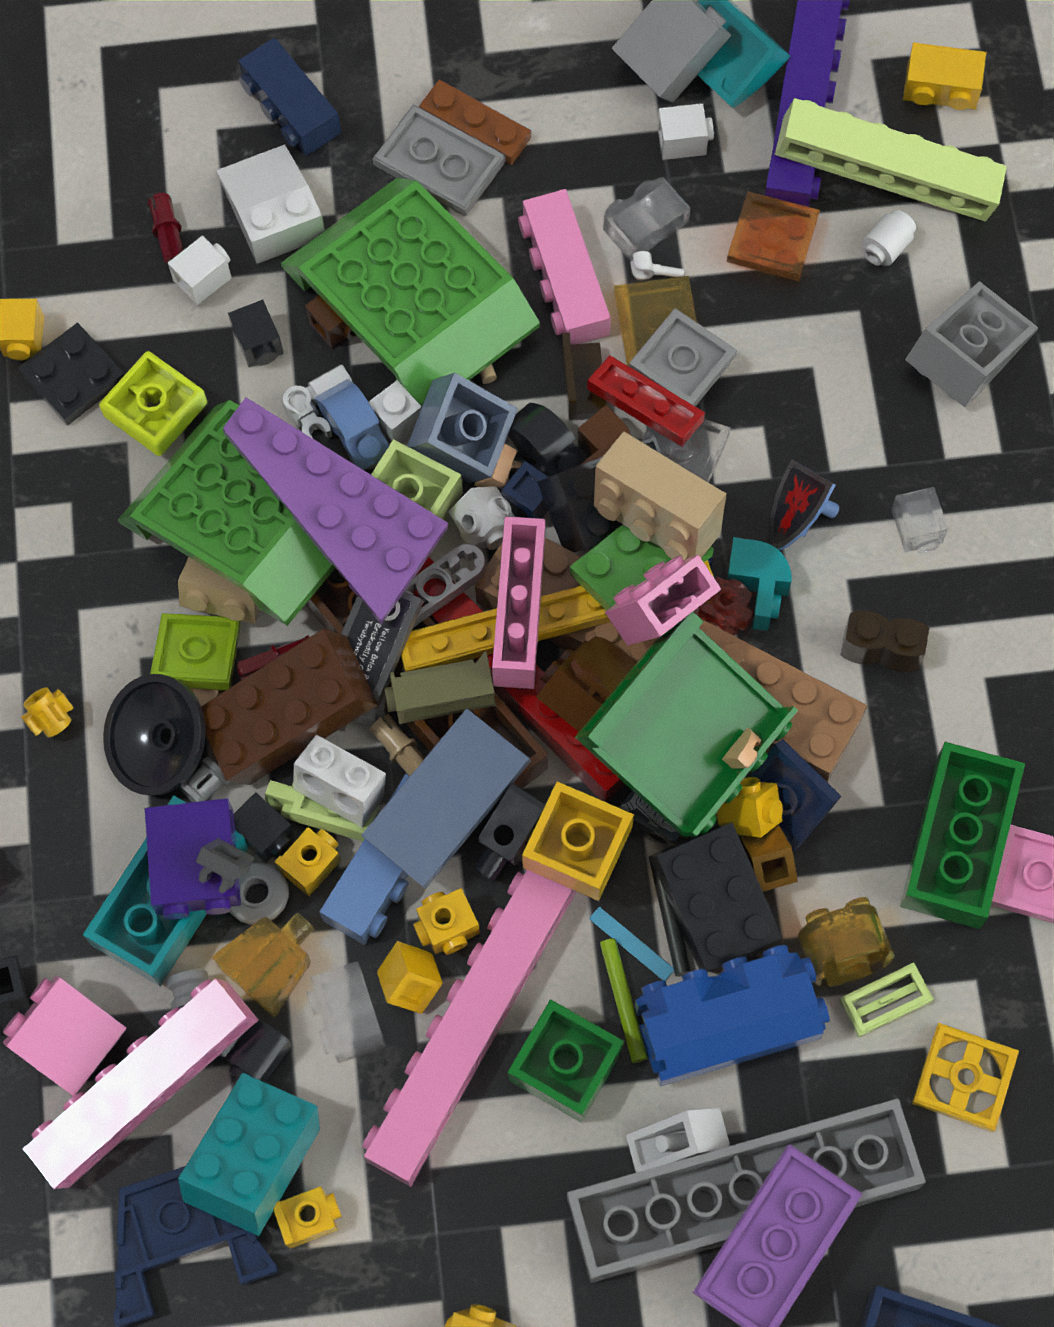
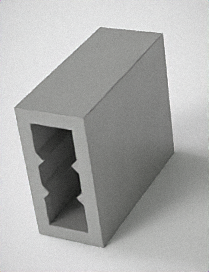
M652 0L612 47L659 97L672 103L731 37V34L723 27L726 22L724 17L711 6L706 10L698 2L699 0Z

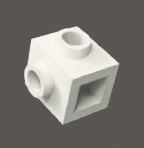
M497 486L471 488L448 511L458 527L462 539L467 544L474 545L479 549L488 548L489 550L497 549L503 541L505 517H515L509 502L502 497Z

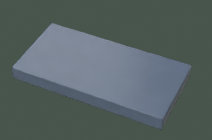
M466 709L361 836L426 889L505 794L510 785L514 783L529 765L531 760L471 711Z

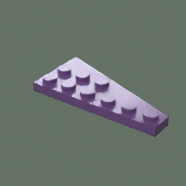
M245 397L223 427L224 435L250 467L257 471L278 501L285 505L297 524L329 563L336 567L349 583V587L364 601L372 611V615L382 625L447 531L448 523Z

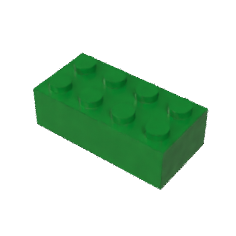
M944 742L937 757L900 907L981 929L989 916L1025 763Z

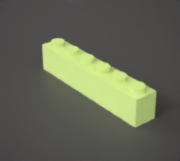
M796 98L793 99L783 117L775 151L777 156L985 222L1000 203L1007 168L1006 165L996 163L988 157H977L959 151L953 146H943L924 140L919 135L905 134L890 129L881 123H871L855 118L850 113L833 111L818 106L813 101Z

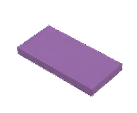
M788 1144L692 1293L741 1327H779L861 1198L862 1193Z

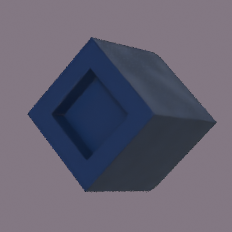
M525 461L501 490L502 497L526 512L527 518L542 519L548 512L537 481L548 478V476Z

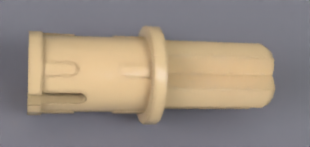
M389 714L384 715L383 719L379 718L371 726L370 732L387 749L391 762H398L404 771L411 776L425 759L416 748L417 742L415 739H409Z

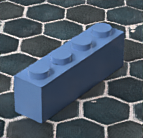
M407 774L404 775L403 779L399 783L398 787L394 791L389 801L393 798V796L398 792V790L403 786V784L407 781V779L410 776H408ZM364 839L319 911L322 920L361 944L366 945L371 936L377 938L383 930L388 919L384 914L391 902L398 903L405 894L409 882L406 881L408 874Z

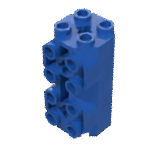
M781 945L764 951V957L748 962L746 957H739L722 964L724 971L718 976L708 977L706 969H698L684 974L682 982L667 986L666 981H657L642 987L643 995L636 999L635 1010L637 1016L642 1015L644 1024L639 1027L654 1073H658L657 1082L659 1086L675 1083L821 1039L824 1034L823 1030H826L825 1023L830 1022V1017L823 997L816 998L812 982H816V974L810 958L800 959L797 952L789 953L787 945Z

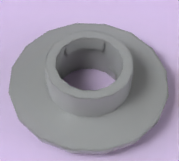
M253 862L249 871L239 877L241 906L231 907L230 914L240 922L251 925L265 924L275 919L285 908L289 897L288 882L283 873L271 864ZM261 884L268 888V895L264 901L253 904L246 900L245 896L250 887Z

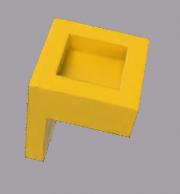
M399 941L395 943L377 971L386 1002L420 1014L424 1012L443 984L432 953Z

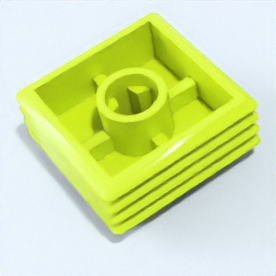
M147 351L99 403V407L106 419L151 452L161 456L207 405L208 401L203 389L153 353ZM150 401L154 404L160 401V404L150 408L147 406Z

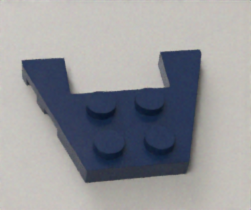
M185 1166L119 1189L117 1271L115 1272L116 1307L113 1317L115 1327H125L155 1316L143 1274L144 1271L227 1242L241 1285L279 1273L277 1265L255 1234L183 1202L178 1178Z

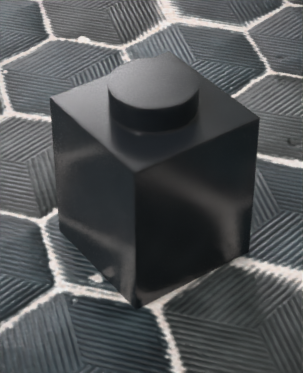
M263 299L228 313L233 333L248 367L257 364H269L277 356L284 354L280 336Z
M257 792L234 813L235 831L244 836L248 847L265 863L272 857L277 859L279 856H282L291 846V838L294 836L291 825Z

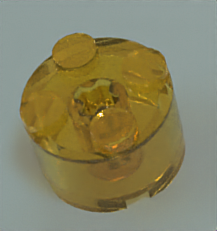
M867 897L853 899L845 904L844 908L831 912L828 908H821L809 913L805 917L807 925L798 933V939L804 955L809 957L816 974L815 984L821 986L822 979H826L828 987L858 981L873 974L870 966L881 961L884 968L894 958V952L875 906L870 904Z

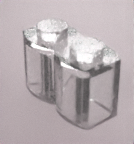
M664 177L653 181L646 180L637 187L634 196L623 201L621 199L616 200L609 205L603 219V230L626 257L632 261L634 253L639 251L648 252L659 241L670 237L689 222L691 208Z

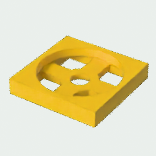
M938 1023L912 1104L993 1133L996 1130L1019 1051ZM957 1042L967 1043L962 1060L956 1063L937 1057L938 1051L947 1045ZM984 1049L995 1059L1000 1070L1001 1079L983 1073L979 1063ZM969 1069L972 1071L974 1081L969 1085L962 1084L958 1079L960 1070ZM931 1074L950 1080L953 1091L949 1104L938 1101L933 1094L929 1083ZM978 1090L995 1096L994 1103L984 1111L975 1114L965 1111L970 1093Z

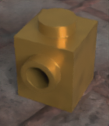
M779 824L761 838L739 835L762 891L798 882L792 847Z

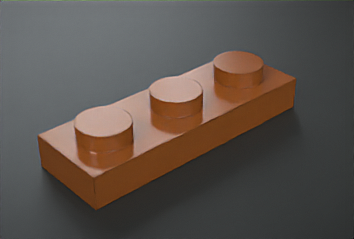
M441 80L436 82L419 105L420 109L504 154L506 162L510 165L513 164L531 139L530 129Z

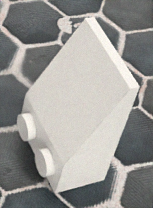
M285 144L216 170L257 264L303 247L325 231L321 212L311 190Z

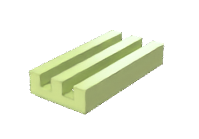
M912 963L841 997L839 1002L842 1008L846 1010L847 1018L853 1024L854 1031L859 1038L931 1003L934 999L915 963ZM911 976L913 983L857 1010L854 1007V1002ZM919 991L920 997L863 1024L862 1017Z

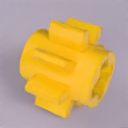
M45 687L37 690L25 700L23 706L28 712L22 715L21 718L35 736L43 731L46 737H53L70 724L71 718L67 712L71 711L74 707L59 689L51 693Z

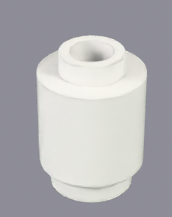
M894 210L892 213L885 214L862 240L863 253L867 260L878 266L891 265L914 238L913 233L916 231V224L913 219L900 210Z

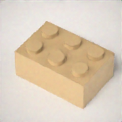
M626 432L620 435L596 465L594 507L606 519L611 521L617 520L630 528L631 532L640 540L645 542L651 541L662 548L671 559L679 555L683 560L696 555L702 558L721 534L726 493Z

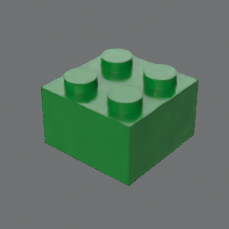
M550 999L510 1067L508 1079L511 1083L582 1123L620 1057L624 1041Z

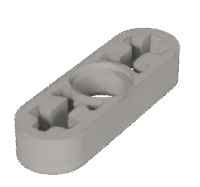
M471 544L459 545L413 578L405 592L413 595L412 592L417 591L418 597L424 600L423 604L425 605L421 607L413 628L483 577L485 573V559L478 547ZM465 558L468 562L475 559L474 570L469 571L465 567L458 571L460 569V559ZM446 568H449L451 575L455 573L456 584H453L451 576L445 570ZM433 578L441 579L446 584L444 593L436 597L427 595L423 590L424 584Z

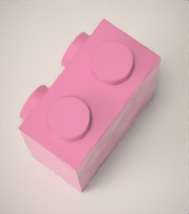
M679 555L666 564L662 561L643 574L646 580L637 586L631 584L613 597L616 604L605 611V613L628 646L662 636L719 592L721 588L699 555L684 560Z
M55 975L51 981L44 978L30 996L34 1003L25 1015L18 1012L11 1019L3 1031L7 1035L3 1044L69 1094L75 1096L126 1030V1027L62 978Z

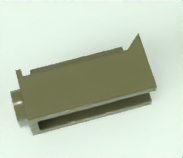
M486 651L476 663L472 659L400 673L401 677L395 678L394 672L390 673L392 687L384 688L388 711H397L399 724L460 713L466 709L471 711L496 706Z

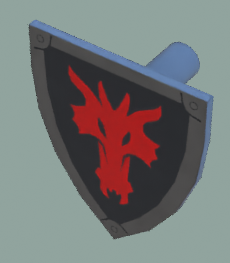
M791 459L777 489L772 506L769 528L770 545L780 551L790 546L801 536L805 537L810 526L816 521L820 513L834 518L839 512V505L828 499L835 484Z

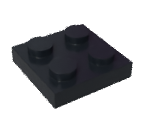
M78 322L18 367L21 375L67 426L103 399L125 375Z

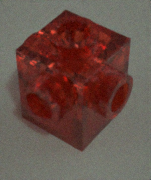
M717 576L715 580L721 590L698 607V617L736 636L739 629L743 631L747 629L755 610L750 608L753 593L749 592L747 587L737 580H724Z

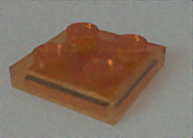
M748 191L727 255V263L799 281L820 210Z

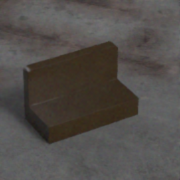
M570 332L562 333V357L569 421L587 420L606 405V400L587 389V380L602 364L600 342L571 345Z

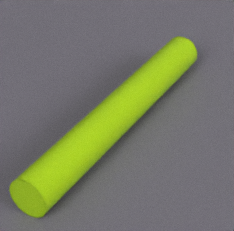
M615 938L607 939L600 942L629 1054L632 1063L647 1060L648 1056Z

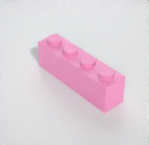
M566 189L523 200V216L518 217V222L523 238L530 237L533 248L529 249L533 269L535 271L540 269L544 279L540 281L543 299L545 303L552 302L555 311L551 313L555 334L561 335L562 333L570 332L571 345L609 336L611 318Z
M505 517L492 665L493 686L534 689L545 551V519Z

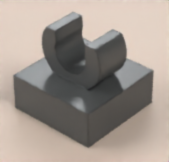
M217 838L203 846L200 850L196 862L204 866L199 874V881L202 883L207 882L211 879L213 872L222 877L219 892L224 893L233 887L236 879L249 871L254 857Z

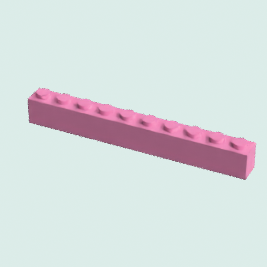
M526 870L525 874L521 872L516 874L507 892L512 896L505 909L500 907L496 909L487 929L492 931L484 945L479 942L477 943L467 961V965L471 966L464 981L458 978L450 989L446 1000L451 1004L443 1017L437 1014L426 1033V1037L430 1041L423 1053L416 1051L410 1059L405 1070V1074L409 1075L402 1090L395 1088L384 1106V1111L388 1112L381 1127L374 1125L369 1131L362 1148L367 1150L364 1158L369 1164L408 1186H412L577 891L529 870Z

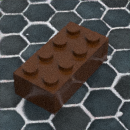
M323 628L210 700L201 708L205 719L206 737L225 780L251 785L301 754L316 735L325 739L378 706V702L346 635Z

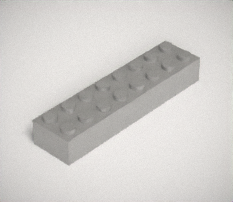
M899 1098L567 1192L568 1204L590 1283L722 1246L788 1144L861 1192L862 1196L855 1207L921 1188L926 1181Z

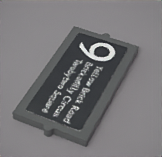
M405 591L382 625L372 615V611L364 601L357 596L341 633L346 635L378 702V706L373 708L377 711L385 694L384 688H387L390 683V673L396 669L402 651L424 603L423 599Z

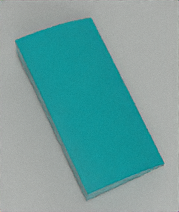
M699 0L698 2L706 10L711 6L724 17L726 22L723 27L731 34V37L698 73V76L730 107L735 108L761 88L791 55L731 0Z

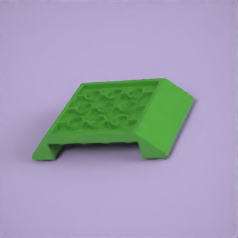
M394 179L281 262L282 268L304 291L310 287L316 291L395 375L396 380L399 381L421 407L432 380L454 372L467 380H471L540 327L538 318L514 278L417 180Z
M228 400L216 405L120 516L118 521L121 525L146 540L151 535L156 536L248 592L260 610L288 626L336 567L329 563L293 519V515L285 505L278 501L266 482L256 470L250 467L224 435L223 427L239 407L238 404Z

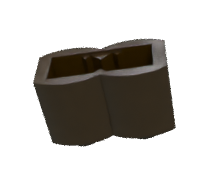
M855 611L849 614L840 655L846 660L857 664L871 665L880 662L885 667L894 671H917L926 653L929 627L913 619L898 618L888 620L886 617L875 612Z

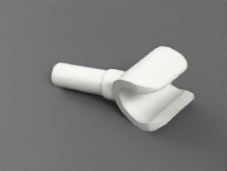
M647 251L634 253L633 260L630 262L632 274L637 280H646L653 275L684 277V269L652 264L651 254Z

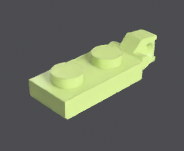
M270 780L265 792V801L274 809L281 811V816L291 821L362 842L365 838L361 835L377 817L380 810L379 804L361 828L294 790L293 783L292 786Z

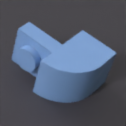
M345 380L314 397L325 420L330 424L331 431L339 436L354 465L364 470L380 461L389 445L378 425L379 420L363 393L353 382Z

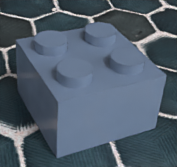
M455 372L432 380L407 447L461 474L462 480L468 483L491 478L518 408Z

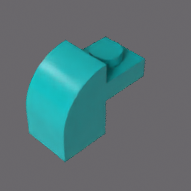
M733 537L726 588L757 592L752 629L768 631L770 618L778 619L781 596L788 597L792 583L791 568L785 556L774 546L758 540Z

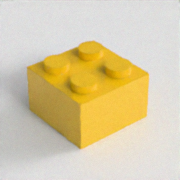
M557 781L522 854L523 868L599 901L632 830L634 814Z

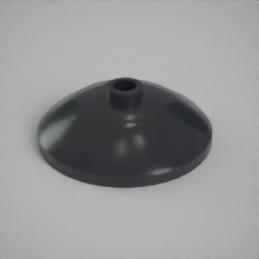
M148 674L138 677L124 686L108 710L103 732L105 756L117 780L135 793L153 796L167 794L183 785L198 766L205 745L206 727L201 705L193 691L185 683L168 675Z

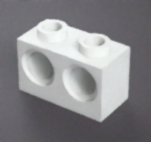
M316 735L294 763L293 789L362 828L384 799L386 773Z

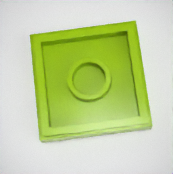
M161 613L150 674L172 676L185 683L189 688L228 690L232 684L241 622L223 616Z

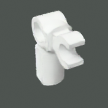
M341 364L308 382V387L306 388L302 386L290 387L283 395L286 415L298 427H302V432L311 438V433L314 430H322L328 439L332 437L328 421L318 417L319 412L315 407L317 403L314 397L345 380L352 382L344 366Z

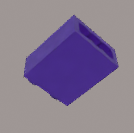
M229 799L145 808L151 906L157 915H163L165 919H182L188 917L190 911L205 910V913L215 915L228 913L233 906H241L239 878L235 880V884L231 889L221 893L219 892V887L222 884L221 875L213 872L210 880L205 883L200 882L199 874L204 866L196 862L201 848L217 838L236 847L234 812Z

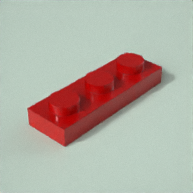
M611 355L587 380V389L681 447L704 422V411Z

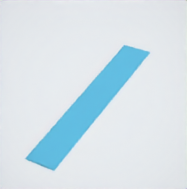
M598 907L589 919L611 938H615L617 943L663 981H666L674 971L671 965L601 907Z

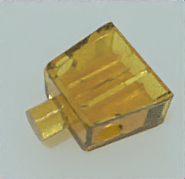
M296 913L282 929L276 926L269 918L264 917L219 950L212 959L219 969L274 1018L310 966L311 960L300 945L315 929L299 913Z

